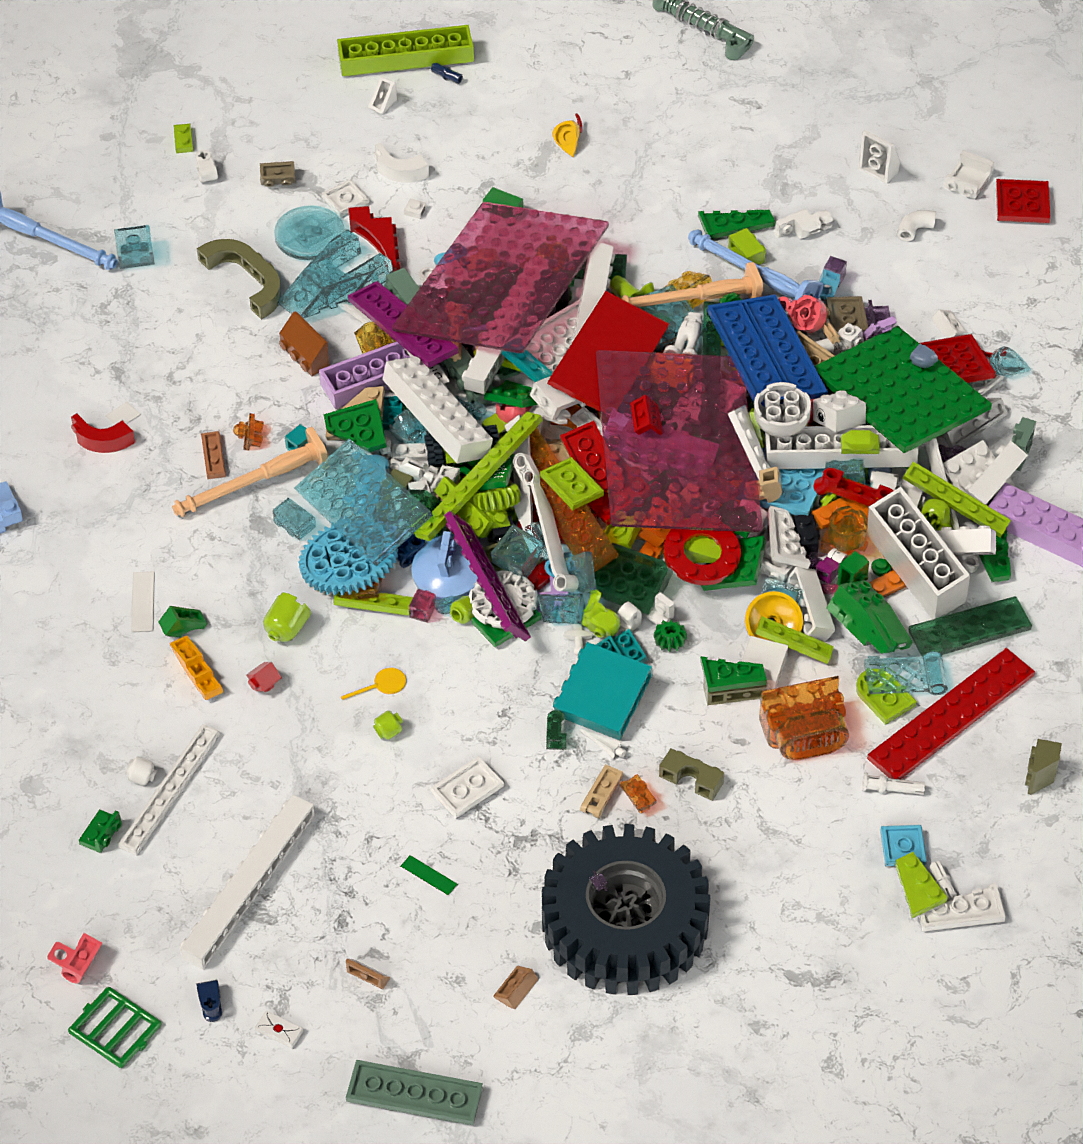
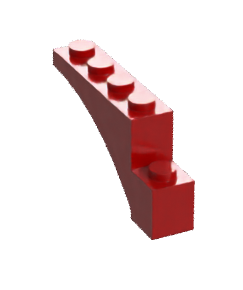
M369 206L348 208L350 232L360 235L376 248L384 259L389 274L399 270L400 262H396L399 259V250L395 249V247H398L397 236H393V234H396V224H392V217L374 218V214L370 213Z

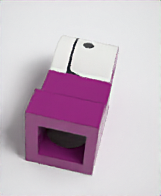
M833 548L823 561L820 560L816 565V573L819 580L830 585L838 575L839 563L846 559L848 555ZM822 572L827 573L828 577L823 576Z

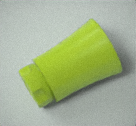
M619 275L613 277L610 281L609 289H611L612 294L621 299L624 295H627L628 298L645 295L644 292Z

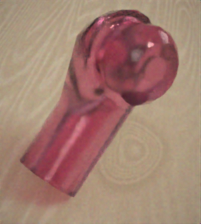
M821 584L823 594H835L839 587L837 584Z

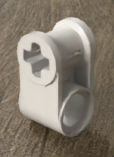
M208 150L196 152V168L200 182L218 179L217 169L211 153Z

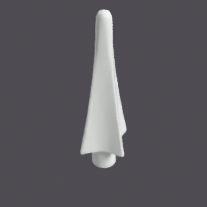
M584 728L580 729L581 733L599 745L613 759L616 755L622 758L625 756L626 750L620 747V741L598 735Z

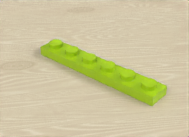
M914 461L902 478L935 499L946 502L950 508L980 526H990V529L996 531V535L1000 538L1011 521Z

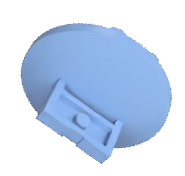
M443 531L442 536L425 543L424 547L416 553L411 567L412 577L417 588L426 596L435 600H458L462 596L469 595L470 590L475 587L474 583L478 577L469 568V560L462 555L461 551L463 549L454 540L455 534Z

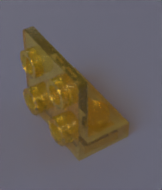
M686 271L681 274V277L669 281L668 285L663 287L666 292L697 288L699 284H707L712 282L710 275ZM708 299L684 300L683 304L685 309L690 311Z

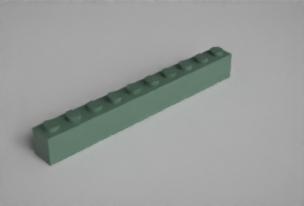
M402 268L386 275L384 287L451 341V329L407 270ZM462 345L461 360L457 359V362H454L452 358H448L440 362V364L447 368L449 376L454 378V380L456 379L459 390L466 394L468 402L472 403L477 409L492 401L485 400L484 394L464 389L462 374L464 370L468 369L472 357ZM490 384L487 391H492V388H494V386Z

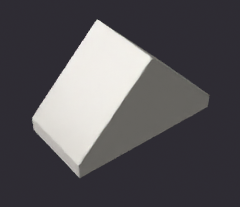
M380 76L368 108L384 114L397 101L396 82Z

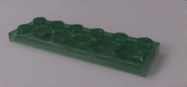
M1014 596L909 626L908 631L923 660H927L1031 630L1032 624L1019 600Z

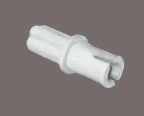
M932 862L929 866L936 883L947 896V901H950L951 898L948 892L952 898L957 896L951 885V878L946 874L941 862Z

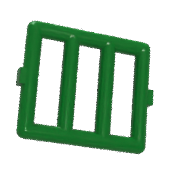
M106 987L91 1004H86L83 1008V1013L68 1028V1033L117 1067L123 1068L139 1050L141 1052L147 1046V1041L160 1028L162 1023L159 1019L113 988ZM108 997L117 1001L118 1004L88 1036L79 1030ZM125 1007L132 1011L134 1015L104 1047L95 1041ZM141 1018L151 1024L121 1058L111 1052Z

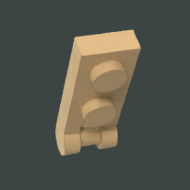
M605 764L585 797L580 811L584 813L590 812L594 817L600 818L605 806L623 778V771ZM594 801L598 804L597 806L591 805V803Z

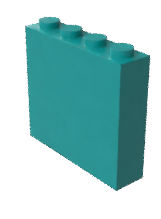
M587 642L585 647L581 648L578 653L577 663L571 666L570 676L568 680L563 682L560 696H557L553 702L555 716L562 718L563 712L565 720L620 741L653 676L652 666Z

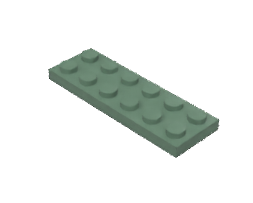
M356 1060L346 1094V1102L474 1125L483 1083Z

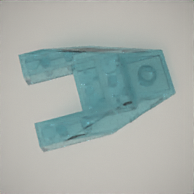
M347 229L334 237L309 263L280 297L278 304L291 314L296 311L301 317L307 318L319 314L322 309L328 307L334 309L338 307L337 304L346 301L350 303L347 295L376 281L380 284L386 282V275L393 272L391 260L382 253H379L346 274L342 272L338 267L361 254L359 237Z

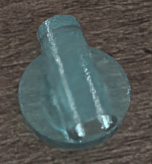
M453 595L434 601L435 609L438 613H450V606L455 601Z

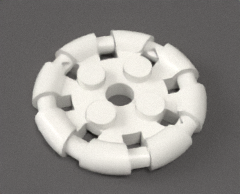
M496 571L523 623L531 618L533 610H536L538 605V593L534 590L535 586L528 578L521 574L516 575L511 571ZM476 581L474 583L475 587L469 593L470 603L473 608L472 614L485 625L488 623L494 628H502L500 625L502 621L495 615L492 610V603L484 595L486 592H482L484 589Z

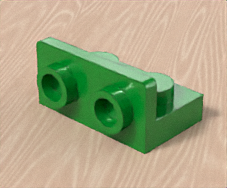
M99 809L79 838V845L101 853L110 844L111 837L115 831L117 832L121 827L120 813L115 810L113 814Z

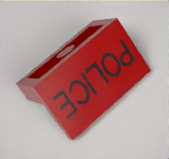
M646 395L630 403L635 433L640 435L652 429L659 435L663 434L658 404Z

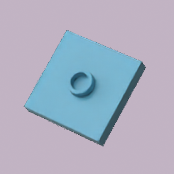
M922 825L881 826L880 834L885 866H895L896 859L911 852H914L921 863L926 865L927 859Z

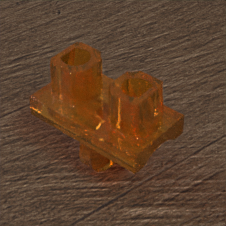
M249 413V419L245 424L240 421L239 424L233 427V433L239 439L244 437L243 450L249 451L250 446L260 447L263 441V436L254 434V432L261 434L264 422L255 420V414Z
M638 774L627 781L620 782L621 788L639 813L648 811L651 806L656 804L655 797Z

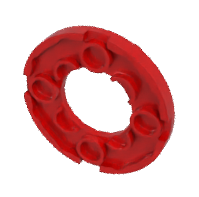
M692 518L680 522L669 531L665 539L663 554L668 568H671L678 578L695 585H713L722 582L724 578L736 571L740 561L741 548L736 535L724 524L707 518ZM695 536H706L709 539L712 538L720 546L721 555L714 563L709 565L696 564L690 561L684 554L683 548L685 543Z

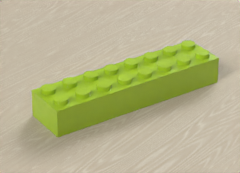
M469 24L337 39L342 76L432 67L433 63L450 65L474 62V49Z

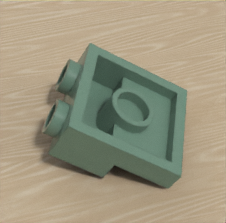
M1022 417L1020 423L1015 424L1013 434L1016 435L1013 436L1012 442L1028 455L1033 442L1036 421ZM1025 460L1016 469L1017 471L1022 470Z

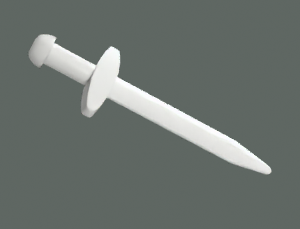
M576 589V591L570 592L573 630L564 632L563 636L566 639L575 641L574 654L578 656L580 649L583 648L582 641L592 639L593 634L582 630L580 597Z

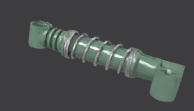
M653 0L652 7L655 10H665L672 13L676 19L687 21L688 25L693 24L695 28H702L703 32H710L711 36L714 34V37L717 39L726 40L725 56L729 60H738L753 44L754 35L730 24L725 18L719 19L717 14L711 15L710 11H704L702 7L697 8L694 3L689 5L688 0Z

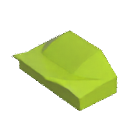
M850 430L841 435V454H879L880 452L879 435L870 430Z

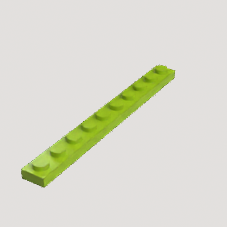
M526 411L414 531L415 536L431 541L448 522L444 515L449 511L456 514L538 427L543 421L541 415Z

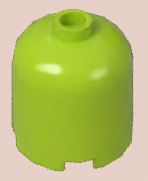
M282 592L277 596L264 617V629L268 633V637L273 641L288 642L293 640L312 614L305 603L301 605L296 601L297 597Z

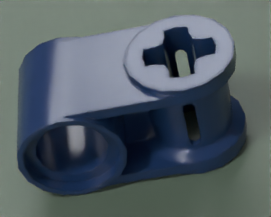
M412 534L397 544L398 557L396 559L402 568L412 564L416 553L424 547L425 540L417 538L415 534Z
M218 980L196 983L204 1019L208 1022L218 1021L222 1016Z

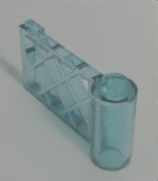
M928 652L924 657L880 658V656H868L867 659H864L869 694L929 692L932 695H941L948 690L942 655L938 652ZM919 663L920 668L914 671L908 666ZM896 664L901 668L895 672L889 666ZM869 665H877L881 669L876 673L870 669ZM904 670L912 675L908 680L900 675ZM884 671H886L887 673L892 675V677L889 680H886L880 675ZM916 677L922 681L923 685H914L911 681ZM877 679L884 685L882 687H873L872 683ZM895 679H898L903 684L901 686H895L892 684V682Z

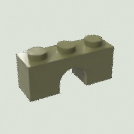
M670 748L659 765L660 778L677 785L679 780L685 776L694 777L696 779L695 793L711 801L714 800L724 784V772L719 768L707 765L699 759H694L685 755L682 751H676Z

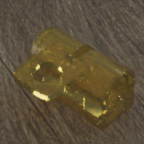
M367 322L354 332L362 354L393 343L392 340L396 342L385 331L379 330V327L374 322Z

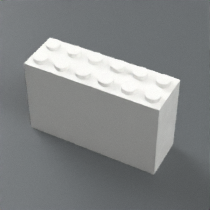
M902 487L869 506L868 537L931 619L936 622L966 603L970 579L969 573Z

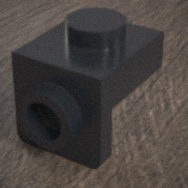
M508 516L510 526L493 528L487 536L489 543H498L512 538L516 532V525L512 521L511 516Z

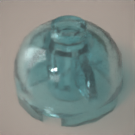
M409 409L394 418L395 423L393 426L389 425L391 434L397 441L404 444L419 442L426 431V428Z

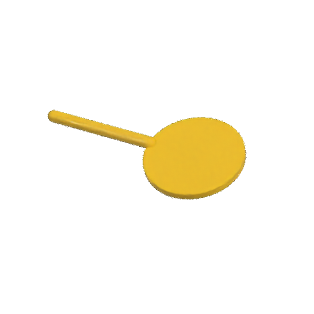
M382 669L375 676V684L343 695L341 699L344 700L377 688L384 694L398 693L404 688L406 677L399 669Z

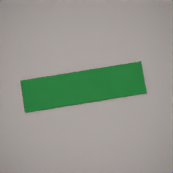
M411 855L400 866L446 895H449L458 885Z

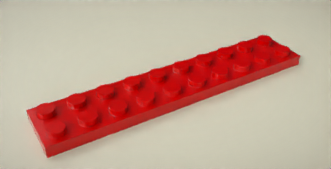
M1006 647L868 753L867 759L888 778L901 780L1035 675V671Z

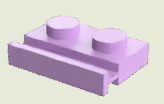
M892 316L881 320L876 325L874 323L871 324L863 333L864 341L881 333L891 331L892 327L897 323L895 317Z

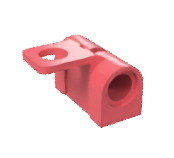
M83 933L75 950L60 942H56L49 952L47 959L63 968L61 974L66 980L78 984L100 950L102 942ZM58 949L64 950L67 955L66 958L63 960L57 959L55 951Z

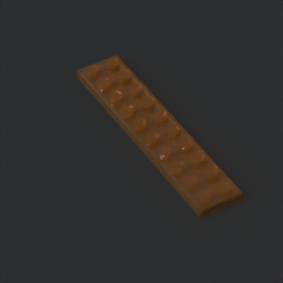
M536 428L530 434V454L540 474V471L559 463V460L539 429ZM540 476V485L553 510L557 530L585 575L589 577L619 556L587 504L572 510Z

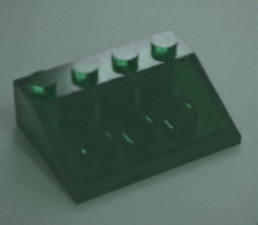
M600 538L578 590L591 594L590 591L595 588L601 593L602 599L621 606L626 602H630L641 613L649 616L655 607V596L660 592L663 594L673 574V570L668 568L663 560Z

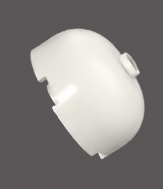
M785 382L767 385V388L757 393L755 397V420L763 431L772 436L789 437L795 435L809 421L811 412L810 398L806 392H802L794 384ZM784 396V404H780V397ZM763 400H765V407L761 405Z

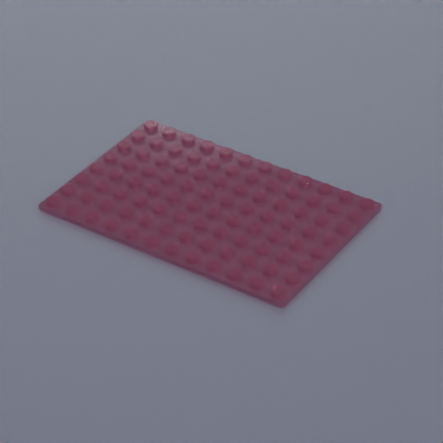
M483 202L393 324L392 329L395 332L523 353L609 227V222L600 219Z
M598 350L596 352L611 525L614 527L761 532L763 524L756 473L728 416V413L743 405L746 406L748 411L745 384L731 357ZM646 395L658 404L663 431L662 435L657 434L652 429L640 435L634 432L631 402Z

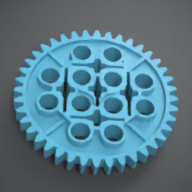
M353 518L351 522L346 519L343 524L341 521H338L336 526L332 523L331 528L324 527V532L319 530L318 536L312 535L313 540H307L308 544L304 545V550L300 551L302 555L299 556L300 561H298L302 578L315 591L318 589L320 593L326 591L327 595L332 591L334 595L338 592L344 595L345 591H347L350 595L352 590L358 593L359 588L366 590V585L373 587L372 582L379 583L378 578H385L384 573H390L389 569L394 567L393 563H396L395 558L398 557V548L394 534L391 533V530L387 529V526L383 527L382 523L377 524L375 520L370 523V519L363 522V519L360 518L356 522L355 518Z

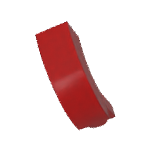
M78 413L71 416V428L76 434L77 442L87 450L98 453H112L123 450L135 443L133 430L123 420L109 428L98 429L88 425Z

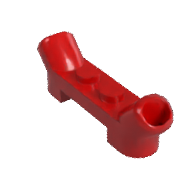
M835 468L825 469L822 477L816 478L813 485L814 491L818 495L834 493L867 506H871L893 492L891 488L879 485L878 489L844 478V471Z

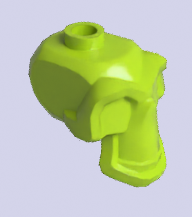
M928 499L924 503L921 513L934 530L941 531L942 527L952 528L948 504L940 499Z
M594 588L590 591L591 595L588 604L583 610L584 614L581 624L598 638L614 637L621 626L619 616L611 609H607L599 603L601 593Z

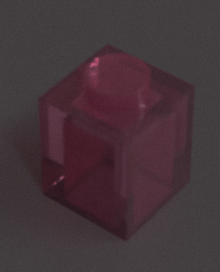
M417 589L409 605L410 618L428 623L436 607V594L427 590Z

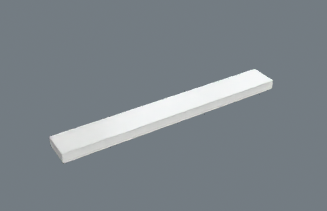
M204 724L201 725L120 841V849L136 856L219 738L220 731Z

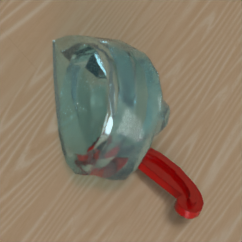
M1000 347L993 353L982 350L986 357L991 358L990 364L997 375L1011 376L1031 370L1027 363L1009 347Z

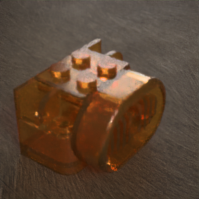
M839 676L761 691L759 721L768 745L774 749H779L781 755L788 760H803L823 756L841 749L849 739V730L845 722L844 696L838 690Z

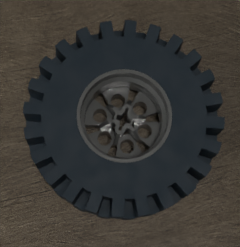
M624 824L623 836L616 837L613 825L603 826L602 840L598 841L593 831L590 830L583 833L582 847L574 839L566 844L565 856L557 853L553 858L552 870L547 869L544 876V887H542V931L545 932L547 949H553L556 964L560 967L567 963V975L574 980L584 972L585 986L593 990L600 978L604 979L606 993L616 995L618 982H626L628 995H638L639 981H645L649 992L659 990L661 975L669 985L677 981L679 968L686 973L692 968L694 956L700 957L703 951L704 940L708 936L710 912L709 882L707 876L702 877L700 861L696 859L690 862L691 850L684 844L675 851V838L667 833L659 843H656L654 828L646 826L642 838L635 837L634 824ZM644 897H647V898H648L647 900H645L644 902H642V899H643ZM594 905H597V906L602 907L603 909H601V908H593V906H594Z

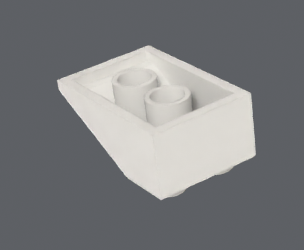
M863 130L858 169L887 184L899 171L900 159L892 143Z

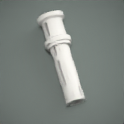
M864 773L862 791L870 789L878 790L879 793L896 791L924 795L925 782L891 779L885 775L872 776Z

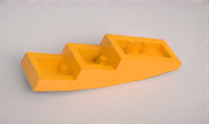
M187 635L169 643L188 677L205 700L223 693L222 686L213 676V672L204 661L202 653Z

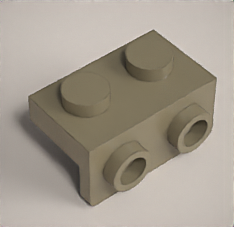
M294 161L260 163L261 185L271 187L275 184L288 186L295 183Z

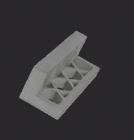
M987 398L992 403L991 410L938 437H945L950 449L957 448L1008 415L1002 398Z

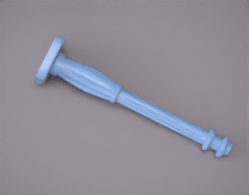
M0 192V223L32 237H41L95 261L97 266L103 264L106 270L114 269L117 266L118 260L114 254L106 255L103 249L97 251L44 228L39 222L17 211L4 208Z
M699 229L689 233L688 239L690 244L693 246L698 244L700 250L707 249L744 270L746 264L752 262L711 240L709 234L702 235V231ZM755 263L762 281L775 291L794 300H798L803 295H810L819 299L824 287L822 282L818 280H804L800 285L782 273L768 267H761Z

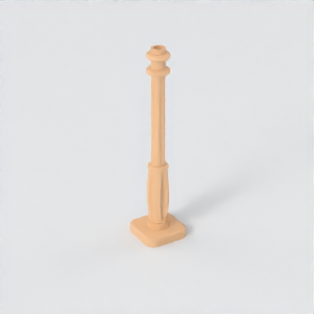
M749 262L746 264L745 274L742 279L719 280L703 285L699 284L697 288L631 298L624 295L622 299L636 307L697 298L699 300L721 299L726 294L732 292L737 295L745 294L750 299L762 297L763 281L755 263Z
M311 426L305 430L308 443L304 447L283 453L265 464H261L260 468L196 496L191 497L187 495L186 500L182 502L175 500V505L172 506V509L176 516L184 517L185 512L189 510L194 513L196 508L261 479L265 478L268 480L271 477L292 471L309 461L316 460L322 471L329 470L330 465L326 448L315 429Z

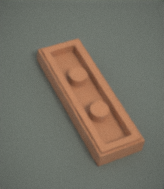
M219 431L201 433L207 480L226 477Z

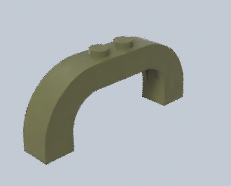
M234 239L213 240L197 248L198 261L208 270L225 262L237 263L263 286L261 291L249 297L251 310L261 320L278 307L281 300L279 275L273 265L265 261L260 253H257L246 243Z

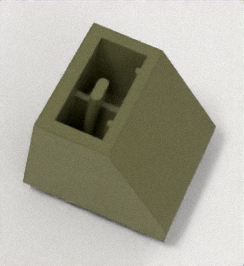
M1037 739L1036 746H1032L1025 786H1029V795L1054 783L1062 743Z

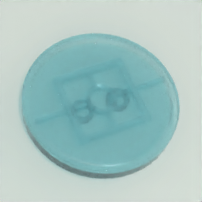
M302 206L292 209L277 221L274 229L275 242L278 248L286 255L299 260H316L329 256L341 246L345 235L344 224L341 218L333 211L320 206Z

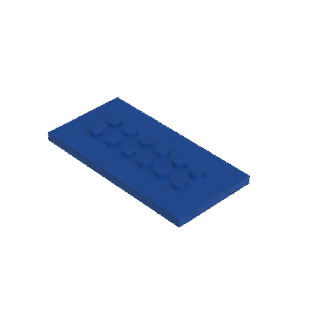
M776 294L708 305L707 312L753 402L757 393L766 389L767 385L779 382L796 385V388L804 393L806 392L810 399L821 398L822 395H827V389ZM784 396L780 397V404H784ZM763 400V401L761 402V405L764 406V407H765V400Z

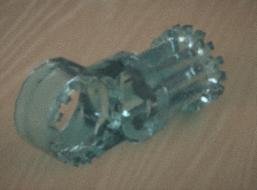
M453 395L474 419L481 420L487 413V409L482 403L478 401L474 403L465 402L459 399V396Z

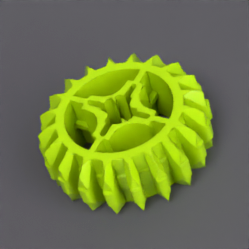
M508 483L507 487L477 491L470 499L481 511L490 512L517 505L521 501V494L517 484Z

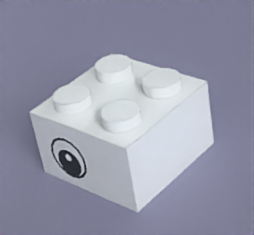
M837 391L832 395H822L821 398L813 400V421L834 432L866 424V403L859 400L858 397L847 394L846 391Z

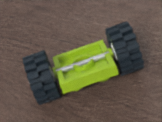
M496 424L482 426L493 438L491 449L500 440ZM431 434L424 435L429 467L430 465L434 467H442L444 465L442 451L445 453L447 463H456L444 448H441V445Z

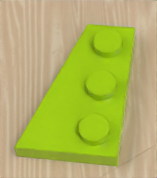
M914 852L896 859L895 866L905 892L906 902L909 905L911 919L947 902V896Z

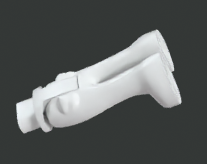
M689 312L688 316L684 318L675 344L669 345L664 349L663 355L667 361L679 363L681 358L682 364L686 359L693 360L691 365L696 363L698 356L695 347L703 324L702 314ZM685 341H688L685 350L682 352Z

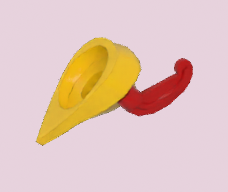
M578 113L575 114L577 122L574 120L561 122L552 132L555 142L572 157H574L579 133L583 131L582 121Z

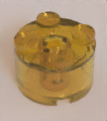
M850 506L840 507L833 512L829 521L828 538L838 551L845 552L864 546L868 528L866 514L859 509L858 511L854 510Z

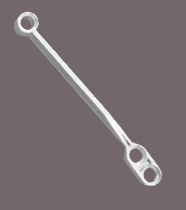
M517 415L505 425L507 432L522 415ZM530 435L513 454L525 453L531 456ZM522 457L520 460L521 466H524L525 464L524 457ZM514 467V484L518 485L521 494V501L515 505V512L523 528V536L529 550L536 559L540 560L547 554L540 535L533 527L532 488L521 481ZM530 472L529 475H528V480H529V481H532V480H531V472Z
M934 438L924 443L931 471L947 481L937 439ZM949 507L950 524L953 530H960L955 510ZM977 555L955 556L968 573H974L979 565ZM966 561L971 562L974 566L968 565Z
M518 453L513 459V465L521 481L532 488L551 569L555 576L553 586L557 591L574 592L578 588L579 581L575 575L568 573L553 510L540 485L539 471L529 454ZM522 457L525 458L524 466H521L520 460ZM530 472H532L533 474L532 481L528 480V475Z

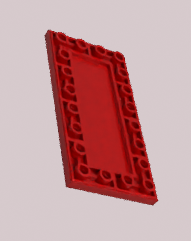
M605 291L550 376L547 384L610 417L612 411L617 412L666 332L669 323Z

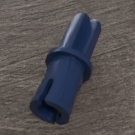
M438 63L432 64V72L442 76L445 80H451L456 84L461 83L463 79L462 74L451 70L450 67H444Z

